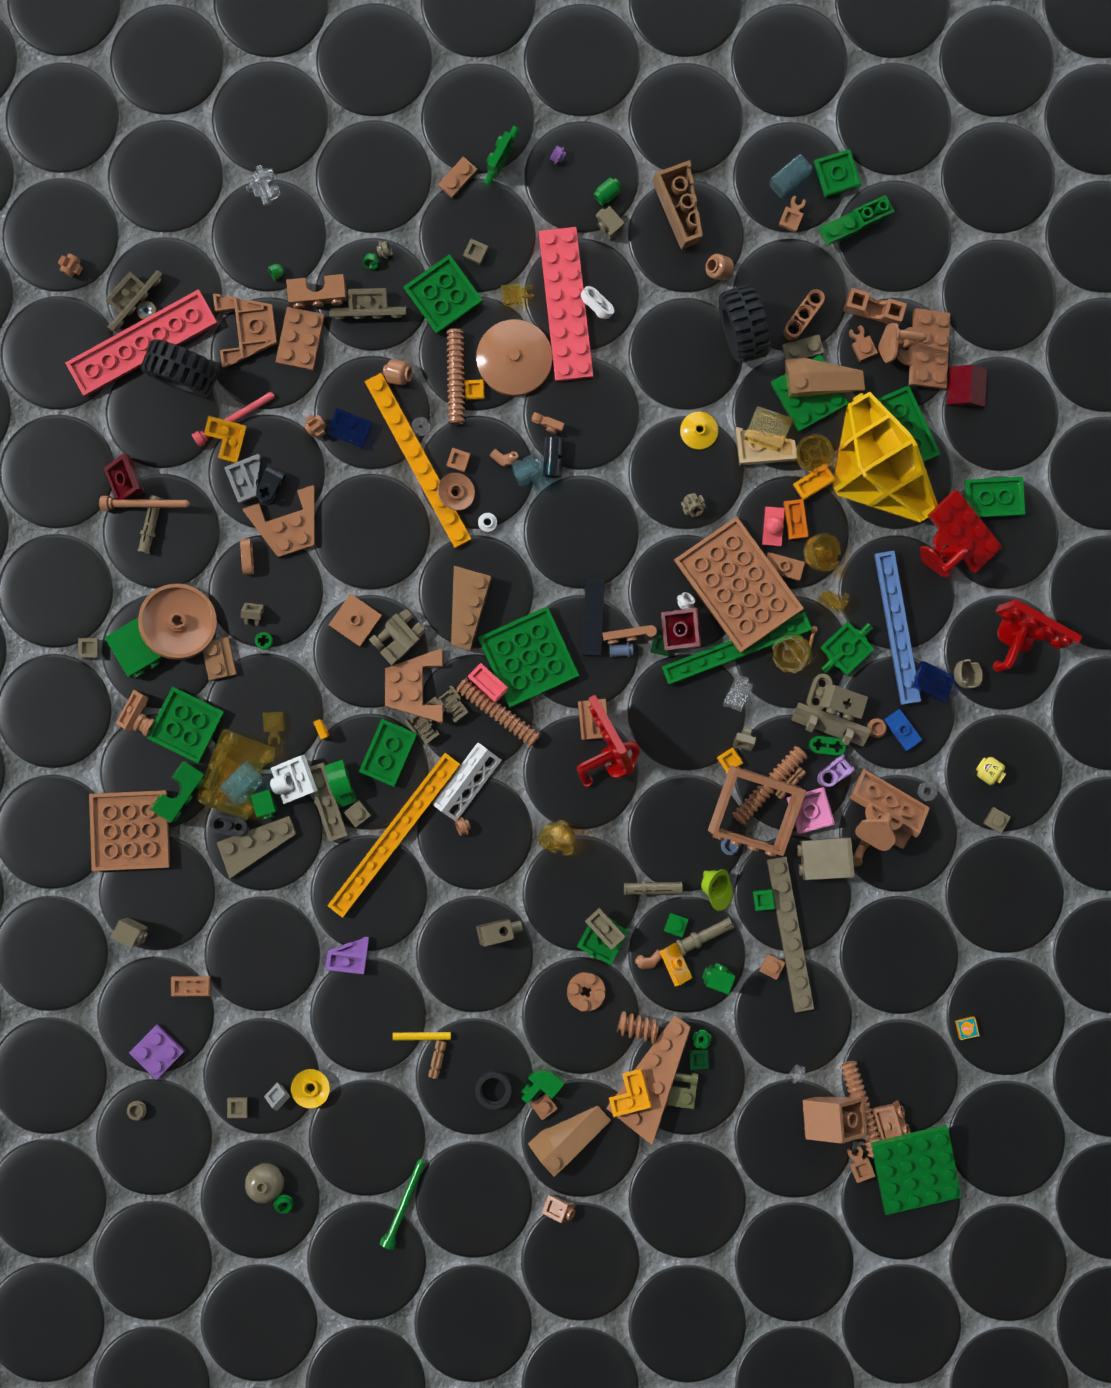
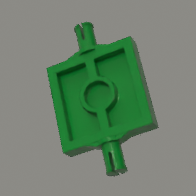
M513 126L510 133L505 131L503 136L498 137L495 144L497 148L494 153L491 152L486 161L488 163V174L483 181L484 185L490 187L493 179L496 180L513 148V142H515V138L520 131L518 127Z
M847 621L820 647L829 660L821 669L825 670L824 672L827 674L835 666L847 676L874 650L865 637L873 630V627H869L870 624L867 623L861 630H858Z

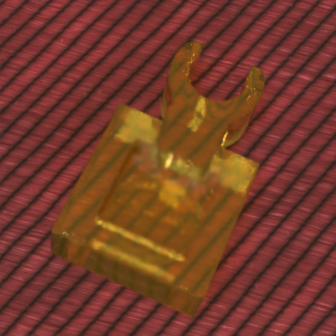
M519 283L501 285L503 306L521 304L523 297L527 299L534 298V294L530 295L527 293L528 289H533V285H527L524 288H520Z
M283 712L263 713L264 732H270L268 737L269 745H272L271 740L274 737L278 739V745L281 744V737L278 731H284Z

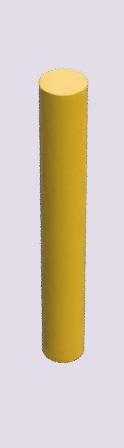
M451 1032L393 1033V1040H451Z

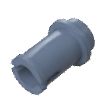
M629 642L624 645H610V657L628 656L629 658L630 655H633V644H629Z

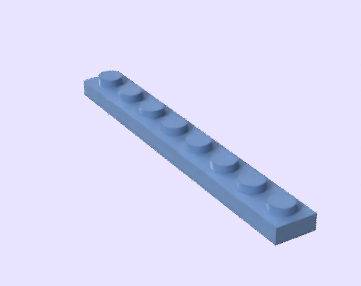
M895 552L876 553L874 557L900 703L902 705L920 702L921 698Z

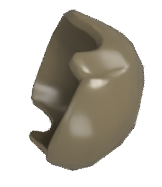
M971 659L959 661L954 669L956 683L966 689L980 686L983 680L980 664L971 662Z

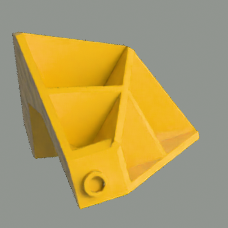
M871 392L865 395L861 393L854 397L853 402L849 403L846 408L834 473L836 481L832 484L834 491L839 497L921 523L929 518L927 515L938 503L916 441L908 430Z

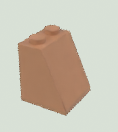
M813 1097L803 1100L806 1139L846 1143L867 1136L864 1097Z

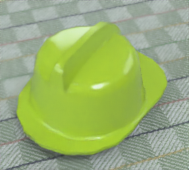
M725 869L704 871V878L701 883L702 891L709 897L711 905L715 910L722 911L726 909L733 895L728 872Z

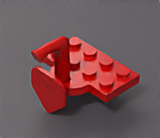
M953 490L927 515L938 528V531L933 539V549L922 546L920 554L922 561L942 577H949L951 575L950 571L962 560L973 573H976L1002 546L958 490Z
M1012 600L999 605L996 613L1001 615L1003 619L998 628L997 636L1001 642L1010 646L1004 662H994L993 669L996 672H1001L1012 668L1019 652L1030 650L1034 640H1045L1053 648L1062 649L1080 643L1082 636L1019 600Z
M596 695L588 698L591 704L588 708L593 716L592 719L596 727L600 729L604 741H607L608 747L604 748L599 755L581 763L577 767V772L585 787H589L593 783V778L588 776V772L602 765L605 766L612 778H621L634 773V767L640 755V749L636 742L628 741L622 743Z

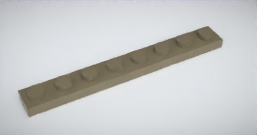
M787 857L767 859L771 886L774 890L776 914L794 1012L812 1010L814 1006Z

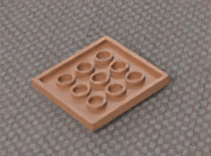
M168 790L89 794L92 871L170 867L169 823L149 810L160 794L168 797Z

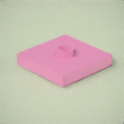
M825 787L806 792L795 822L797 834L834 825L835 821ZM790 796V797H787L788 804H789V801H790L791 796Z

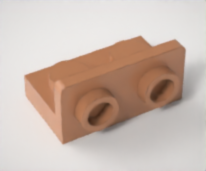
M899 1101L872 1109L881 1140L910 1133V1128L904 1120V1108L900 1106Z

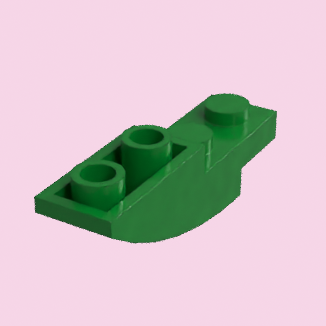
M884 195L854 209L849 214L820 226L818 231L826 246L872 226L894 213V209L887 196Z

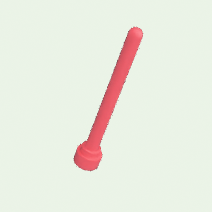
M272 392L267 393L224 420L236 422L274 399V394ZM196 431L191 434L199 448L206 444L207 438L211 437L204 435L203 431Z

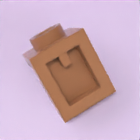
M548 1195L542 1214L560 1223H567L574 1217L576 1204L572 1202L567 1203L554 1195Z

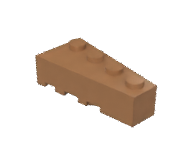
M689 160L656 172L652 180L681 250L698 244L703 236L696 204L697 198L693 186L694 180L691 174V162Z
M454 566L451 645L471 652L492 578L489 575Z

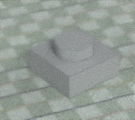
M277 1082L264 1097L270 1106L278 1111L290 1096L284 1087Z

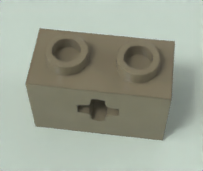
M827 684L820 707L826 708L827 713L833 715L840 713L843 714L842 718L853 721L854 718H862L868 697L836 685Z
M127 917L119 920L110 938L133 948L146 941L148 927Z

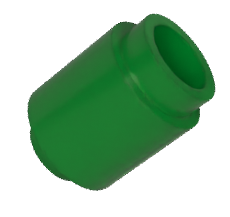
M608 178L595 189L596 192L593 193V196L603 206L621 193L620 188L622 186L616 178Z

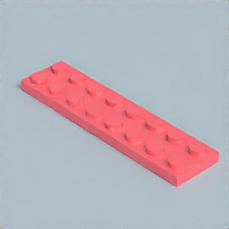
M576 227L539 231L555 382L593 378L586 308L581 298L583 282Z
M198 289L65 363L83 396L86 397L141 367L152 340L160 339L179 346L218 323Z

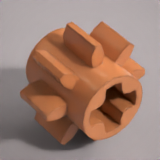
M68 253L67 257L62 255L58 261V264L61 266L59 270L69 277H73L74 274L79 276L83 267L79 265L81 260Z
M311 414L305 418L307 424L304 425V428L311 437L316 435L320 438L326 433L323 429L327 425L319 415L314 417Z

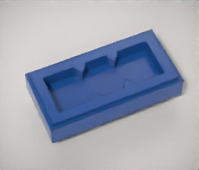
M900 709L883 720L905 751L922 740Z

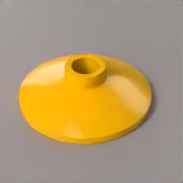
M693 412L686 416L681 424V438L690 448L697 450L706 449L715 442L718 436V425L711 415L705 412ZM701 426L703 432H697L696 428Z
M303 1070L292 1081V1097L297 1104L304 1108H316L322 1105L329 1096V1081L318 1070ZM313 1084L315 1090L310 1091L308 1085Z

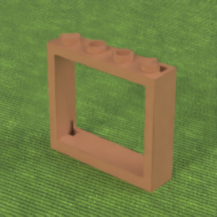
M730 765L708 831L713 834L712 837L721 841L726 838L731 840L730 843L737 846L745 844L748 845L747 848L757 852L759 849L765 850V854L776 857V854L784 856L806 790L793 784ZM737 777L792 794L774 845L719 828Z

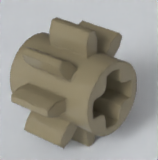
M695 493L685 496L684 502H681L685 515L690 513L692 517L701 515L703 509L706 508L702 495L697 497Z

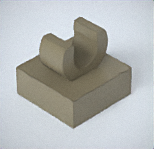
M244 603L241 610V618H244V623L248 624L249 619H254L257 626L263 614L264 605Z
M744 727L742 733H737L733 746L751 751L756 737L750 736L752 729Z

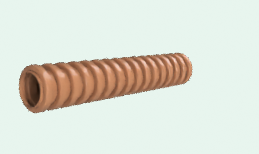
M449 329L447 331V335H449L447 337L449 341L447 343L449 347L447 349L449 353L447 354V358H449L447 360V364H449L447 366V370H449L447 372L449 376L447 381L449 384L447 385L449 388L448 393L450 394L448 396L450 400L448 402V405H450L448 407V411H450L448 413V417H450L448 423L455 425L465 423V419H463L465 417V413H463L465 411V407H463L465 405L463 401L465 399L463 395L465 390L463 389L464 378L462 377L464 376L462 371L464 370V366H462L464 364V360H462L464 358V354H462L464 352V348H462L464 346L462 342L464 340L462 336L464 332L461 329Z
M467 678L462 680L457 687V693L461 692V696H466V699H470L472 704H476V707L479 706L481 711L484 710L485 714H490L491 718L494 717L495 721H499L500 725L503 724L505 729H509V732H514V736L518 735V739H523L524 743L527 742L529 747L536 742L540 736L539 732L536 733L534 728H530V725H525L526 722H521L520 718L517 719L515 714L512 715L510 710H506V707H501V703H495L481 689H477L476 685L473 686V682L469 683Z
M794 746V750L789 752V756H785V760H781V764H777L778 767L773 769V773H769V777L786 781V777H790V773L795 772V768L799 767V763L802 764L803 759L808 758L806 753L798 746ZM762 784L758 785L757 790H753V794H749V798L744 800V804L741 803V807H737V811L732 812V816L738 822L745 825V821L750 820L749 817L754 815V811H758V807H762L763 802L766 803V799L770 798V794L775 793V789Z
M848 1061L841 1064L840 1069H843L842 1075H845L844 1081H847L846 1087H848L847 1091L850 1093L849 1097H864L867 1136L863 1137V1139H865L864 1144L867 1145L866 1150L869 1151L868 1156L873 1157L871 1142L879 1141L881 1138L878 1137L879 1132L876 1131L877 1126L874 1125L876 1122L872 1119L874 1115L871 1114L872 1109L869 1108L870 1103L867 1102L868 1097L865 1096L866 1091L863 1090L865 1087L861 1084L863 1080L860 1079L861 1074L858 1073L857 1062Z

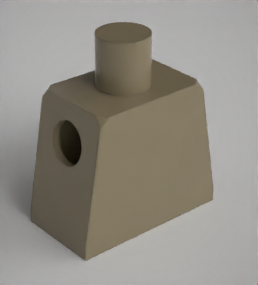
M508 919L476 926L479 942L482 946L514 939L513 934L523 932L521 921L511 923ZM503 927H504V930H505L504 933H503V934H500V933H499L500 928H503Z

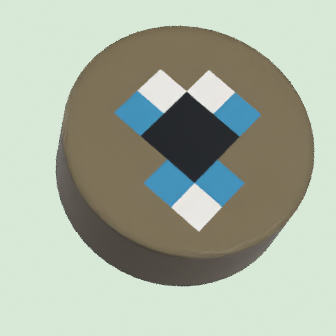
M143 301L137 307V314L142 320L157 312L155 305L149 301Z

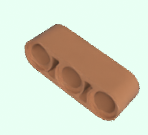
M814 289L810 291L788 321L783 331V335L787 340H797L818 312L825 300L824 293L821 290ZM813 296L817 297L819 303H812L810 298ZM806 312L809 317L807 319H803L800 317L799 313ZM795 327L798 333L791 334L788 328Z

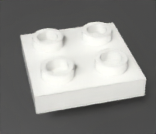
M305 755L298 756L271 768L274 778L271 779L270 785L274 793L280 794L283 804L318 791Z

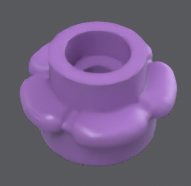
M555 147L550 157V160L555 162L554 164L563 161L566 155L564 147Z

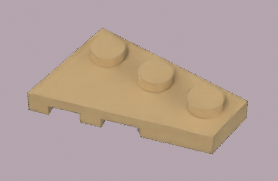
M736 427L739 465L797 460L795 440L774 435L768 436L760 434V432H750Z

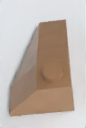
M808 358L784 360L789 398L865 390L862 370Z
M597 1105L568 1120L542 1130L528 1145L545 1168L555 1176L611 1119Z

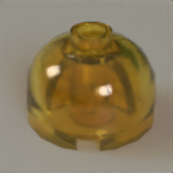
M811 434L804 437L796 447V462L801 469L810 473H818L827 469L834 458V449L830 440L819 434Z
M820 533L812 536L804 546L803 555L805 562L815 571L828 572L834 570L839 564V561H837L838 555H841L840 544L836 537L830 536L829 533Z
M788 634L781 637L772 648L774 653L772 656L773 661L784 672L797 673L804 669L811 660L810 644L805 638L797 634Z
M559 820L558 822L546 824L541 829L537 841H540L539 845L552 853H557V850L563 852L562 855L569 856L573 854L576 846V834L567 822Z

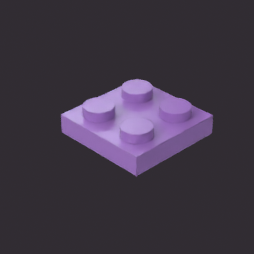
M157 1024L129 1054L157 1080L185 1050Z

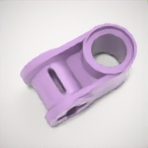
M844 754L833 760L830 765L818 774L817 781L821 786H833L855 770L845 760ZM825 773H829L832 777L829 784L823 780Z

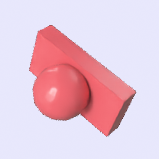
M765 507L762 545L782 546L785 508Z
M481 663L468 675V678L495 703L509 690L506 685Z

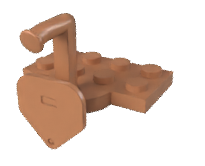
M915 308L912 311V327L900 330L897 323H891L886 326L878 345V350L885 363H890L897 357L900 362L910 366L909 385L935 389L947 388L950 313Z
M864 768L860 772L849 797L866 808L865 815L867 820H862L855 830L856 835L862 840L853 857L854 866L862 864L865 850L870 845L882 851L889 850L896 842L894 833L899 828L917 837L921 832L930 809Z

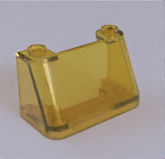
M224 729L203 778L204 781L199 788L197 801L210 808L248 820V817L254 811L250 795L254 791L263 765L273 761L275 748Z

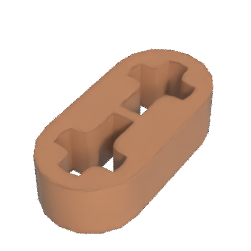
M251 538L241 539L240 549L243 575L254 574Z

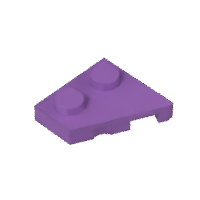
M364 937L363 939L328 950L325 970L364 975L369 937Z

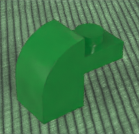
M340 760L325 765L328 784L339 808L357 802V797L350 783L349 773L344 761Z
M538 1069L528 1076V1079L533 1083H528L521 1091L523 1093L522 1100L528 1104L540 1089L552 1099L564 1085V1080L551 1070Z

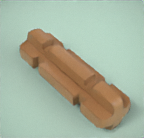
M798 767L783 782L796 785L799 782L798 779H802L806 772L801 767ZM774 791V794L779 799H783L787 795L784 791Z
M436 1041V1050H434L431 1062L432 1068H430L428 1074L430 1078L438 1079L439 1069H441L444 1056L443 1051L446 1048V1042Z

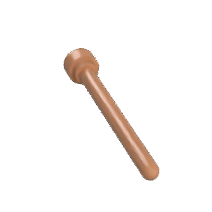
M101 496L99 506L101 511H111L115 507L187 508L190 506V502L188 500H115L111 496Z

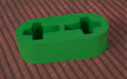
M815 736L809 741L810 750L817 754L836 756L843 754L846 750V745L839 738ZM819 739L820 743L826 744V747H819V750H816L813 743ZM838 741L842 749L835 752L834 748H829V744L834 745Z

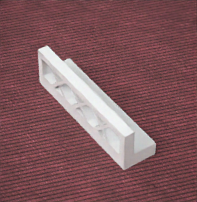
M477 743L432 804L445 815L457 821L501 762V759L480 743ZM492 757L494 760L490 766L485 767L487 759ZM481 773V778L474 782L476 774ZM469 789L467 797L462 798L464 790ZM458 804V809L454 814H451L449 812L453 805Z

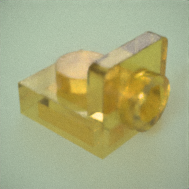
M823 591L817 599L836 612L839 609L843 610L848 604L849 600H847L849 594H843L838 601L834 593Z

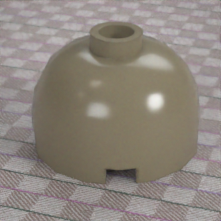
M261 1163L253 1167L245 1179L246 1193L251 1200L257 1203L266 1204L274 1201L280 1196L284 1188V1177L280 1169L270 1163Z

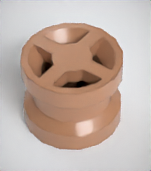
M141 713L134 723L133 730L136 732L140 731L147 737L155 719H148L145 714Z

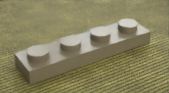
M320 763L309 767L318 790L313 792L329 842L348 836L339 806L328 784L325 764Z

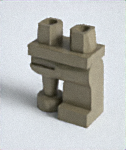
M408 609L402 611L399 615L396 613L387 621L385 629L378 636L373 635L369 639L378 650L384 646L382 642L390 636L394 639L391 644L380 652L392 666L421 640L420 637L426 631L419 622L412 629L407 625L414 618Z

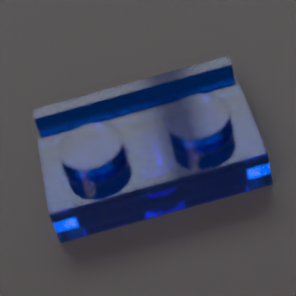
M336 408L326 434L363 448L373 423Z
M920 661L914 677V683L911 687L943 703L947 701V695L950 693L955 679L953 675L925 661Z

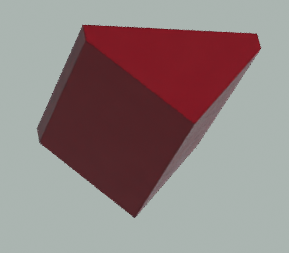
M973 364L949 367L946 405L985 408L987 369Z
M128 454L120 455L104 468L116 500H129L145 493L133 459Z
M698 608L661 612L665 651L692 649L701 646Z

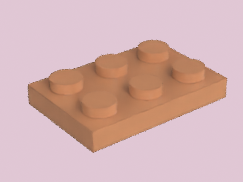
M287 307L275 361L276 364L314 371L325 319L324 314Z

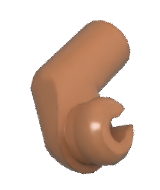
M494 449L490 457L501 466H510L518 462L519 455L514 451L503 455L497 449Z
M657 949L650 958H644L642 955L638 956L635 959V963L641 969H651L660 962L662 956Z

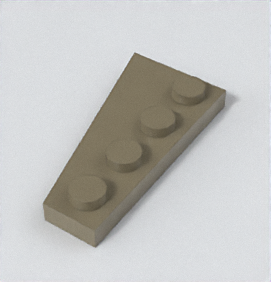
M290 816L249 830L242 837L233 836L217 842L229 879L296 835Z

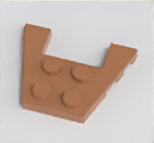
M213 294L216 313L235 310L240 346L239 348L220 350L222 368L234 365L277 344L272 304Z
M314 485L297 490L303 510L267 522L259 503L243 508V512L279 558L315 546Z
M438 649L385 668V706L387 708L413 714L420 718L430 719L437 723H443V705H423V668H442L443 649Z

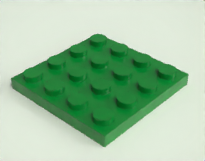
M548 606L478 637L494 675L509 688L504 694L509 708L579 676Z
M947 1125L871 1142L883 1208L886 1215L961 1198Z

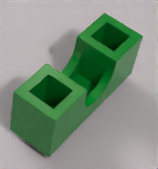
M182 762L171 777L180 786L179 794L175 798H169L164 794H160L149 810L168 823L176 821L182 813L179 811L181 807L187 805L193 796L190 794L194 788L198 789L204 780L201 778L204 774L188 763Z

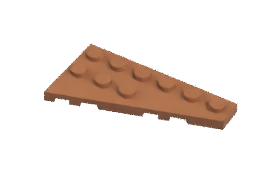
M677 1015L672 1018L635 1069L643 1070L652 1107L616 1116L651 1145L654 1144L674 1077L691 1030V1026ZM625 1083L616 1096L627 1093ZM609 1104L606 1109L612 1113L611 1105Z

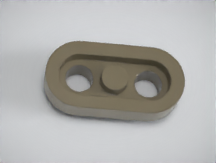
M819 674L813 679L806 699L807 706L818 710L823 709V707H820L826 685H832L830 676ZM820 680L825 682L824 687L819 686ZM814 698H817L819 700L818 705L813 704L812 701Z

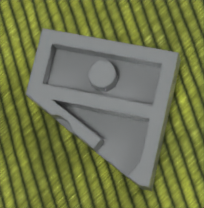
M259 454L224 467L239 504L257 497L256 490L259 482L261 459Z

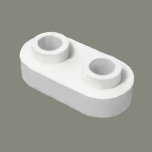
M586 286L581 292L583 302L598 317L609 319L614 313L612 304L595 288Z

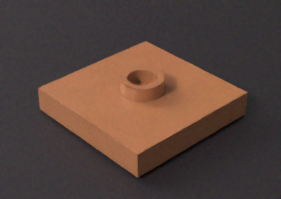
M350 594L329 623V626L361 647L382 615Z

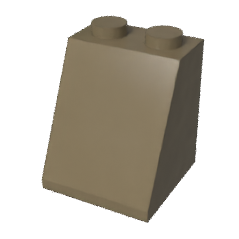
M838 837L799 841L800 845H797V855L801 857L802 863L799 864V875L803 876L804 880L855 877L851 838Z

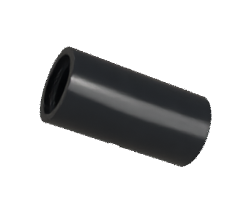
M545 438L543 477H562L563 438Z

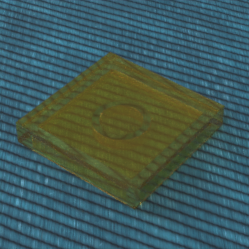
M757 406L744 440L780 452L793 418Z

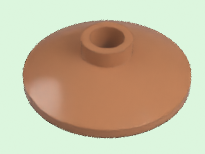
M450 473L439 482L438 496L447 508L463 510L473 502L475 490L468 477L460 473ZM452 490L456 491L457 496L452 495Z

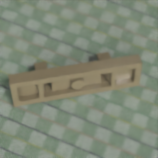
M798 703L791 719L794 722L805 725V730L813 732L816 729L841 738L842 743L848 746L850 742L864 746L871 732L870 728L802 703Z

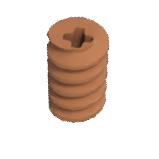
M623 1011L620 1016L617 1032L621 1030V1036L628 1032L629 1038L636 1034V1040L643 1036L644 1042L650 1037L651 1043L654 1044L659 1023L658 1025L656 1024V1019H652L649 1023L648 1017L641 1021V1015L634 1019L633 1013L626 1017V1012Z

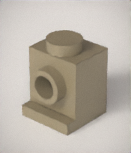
M610 206L607 209H601L596 214L599 222L598 226L604 233L608 232L607 238L609 240L624 229L625 223Z

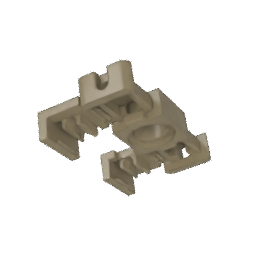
M449 686L451 688L438 699L434 697L425 705H443V713L446 711L444 708H446L447 713L450 712L453 715L452 719L456 723L469 712L461 701H457V699L461 700V697L454 687ZM414 716L409 721L405 719V723L411 731L417 733L425 745L440 735L437 730L434 731L432 729V723L428 722L433 720L420 718L419 716Z

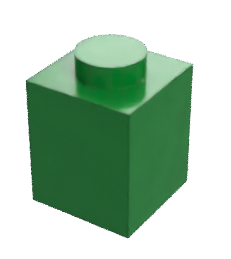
M272 790L250 795L256 817L262 816L264 820L274 817L273 813L278 812Z

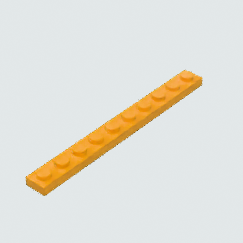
M382 373L364 381L454 548L456 549L472 539L457 511L447 508L441 502L438 496L440 480Z
M443 754L327 905L342 918L345 916L460 766L457 761L448 754Z

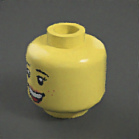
M984 757L976 768L978 771L977 776L989 785L995 784L996 781L1000 783L1006 775L1003 772L1005 765L993 757H988L987 759Z

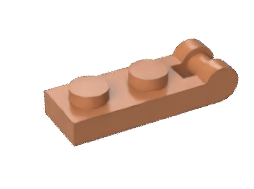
M649 625L602 633L603 642L608 641V644L619 643V639L624 638L627 641L638 640V636L643 635L653 638L657 633V629L655 626Z

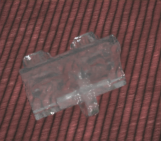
M262 165L255 167L254 177L249 178L250 184L247 185L246 189L247 192H253L255 197L261 196L263 205H269L271 200L279 197L280 190L277 185H268V181L274 180L272 168L263 169Z
M739 675L737 679H734L723 702L724 707H732V709L742 711L753 688V684L748 683V678Z

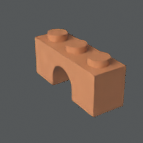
M344 275L324 276V287L318 292H312L308 289L306 278L286 280L288 303L295 309L305 308L306 305L322 307L326 303L341 305L343 302H347Z
M851 288L843 312L885 324L897 323L898 326L901 324L907 303L889 298L886 301L877 300L870 297L869 292Z

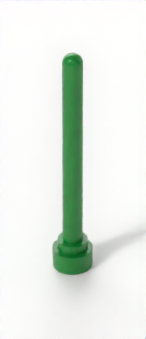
M423 1159L417 1161L389 1232L382 1236L379 1243L386 1249L394 1250L397 1243L395 1235L424 1167L425 1161Z

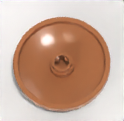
M515 319L502 321L492 326L479 342L476 355L478 370L484 382L496 392L507 396L526 395L539 388L547 379L552 366V349L545 334L535 325L527 321Z
M168 584L151 592L142 603L138 616V628L145 644L156 654L173 660L188 659L205 650L214 637L217 623L214 607L206 595L198 589L185 584Z

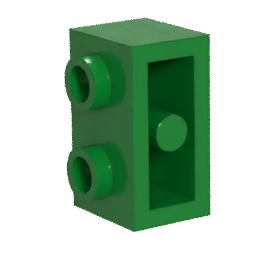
M716 963L715 966L710 964L709 968H705L702 979L707 987L729 995L735 975L728 971L726 966Z

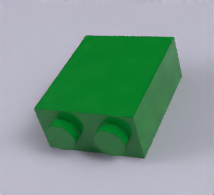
M138 618L104 637L127 677L139 678L145 674L144 670L149 667L153 669L159 666L161 660L164 659V657L153 652L143 641L138 628Z

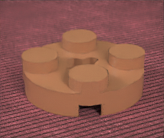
M581 972L570 980L567 987V997L572 1006L580 1011H592L602 1004L605 998V986L599 976L593 973ZM584 986L592 990L589 992L590 996L588 997L581 995Z

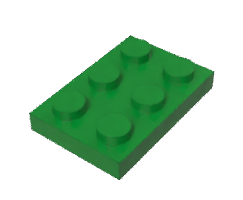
M1023 477L967 479L964 481L965 500L979 518L1025 515Z
M381 719L359 772L395 787L417 734Z

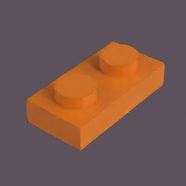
M803 499L784 501L788 539L808 538Z

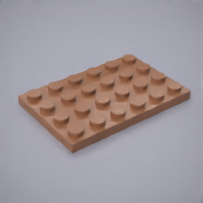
M735 517L674 559L676 565L740 653L804 609L738 517Z

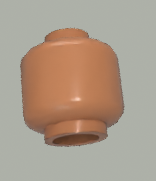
M714 254L706 262V273L710 278L724 281L730 278L733 273V261L727 256Z
M391 359L383 368V375L390 384L405 385L412 378L413 370L407 361Z

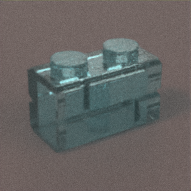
M799 154L771 178L769 185L780 198H783L802 179H805L811 173L812 166Z
M532 455L523 458V461L519 460L512 464L513 474L519 486L522 487L529 484V481L533 482L539 479L542 466L538 458L534 459Z
M245 761L219 789L234 804H243L250 797L248 793L252 789L256 791L263 784L261 780L264 776L249 761Z

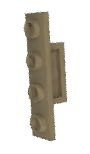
M156 270L145 284L129 271L105 299L107 303L119 312L107 326L108 329L111 331L114 329L118 330L124 323L122 319L126 315L130 316L136 309L135 304L139 300L142 302L149 293L147 291L151 286L155 287L161 281L160 276L162 273Z
M387 288L348 289L349 308H331L329 316H334L335 319H344L346 316L361 319L367 315H372L373 318H382L384 315L399 318L406 315L407 307H388Z

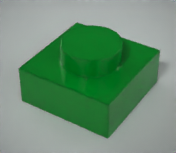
M773 889L753 891L756 911L776 908Z
M670 913L664 931L683 937L689 919Z

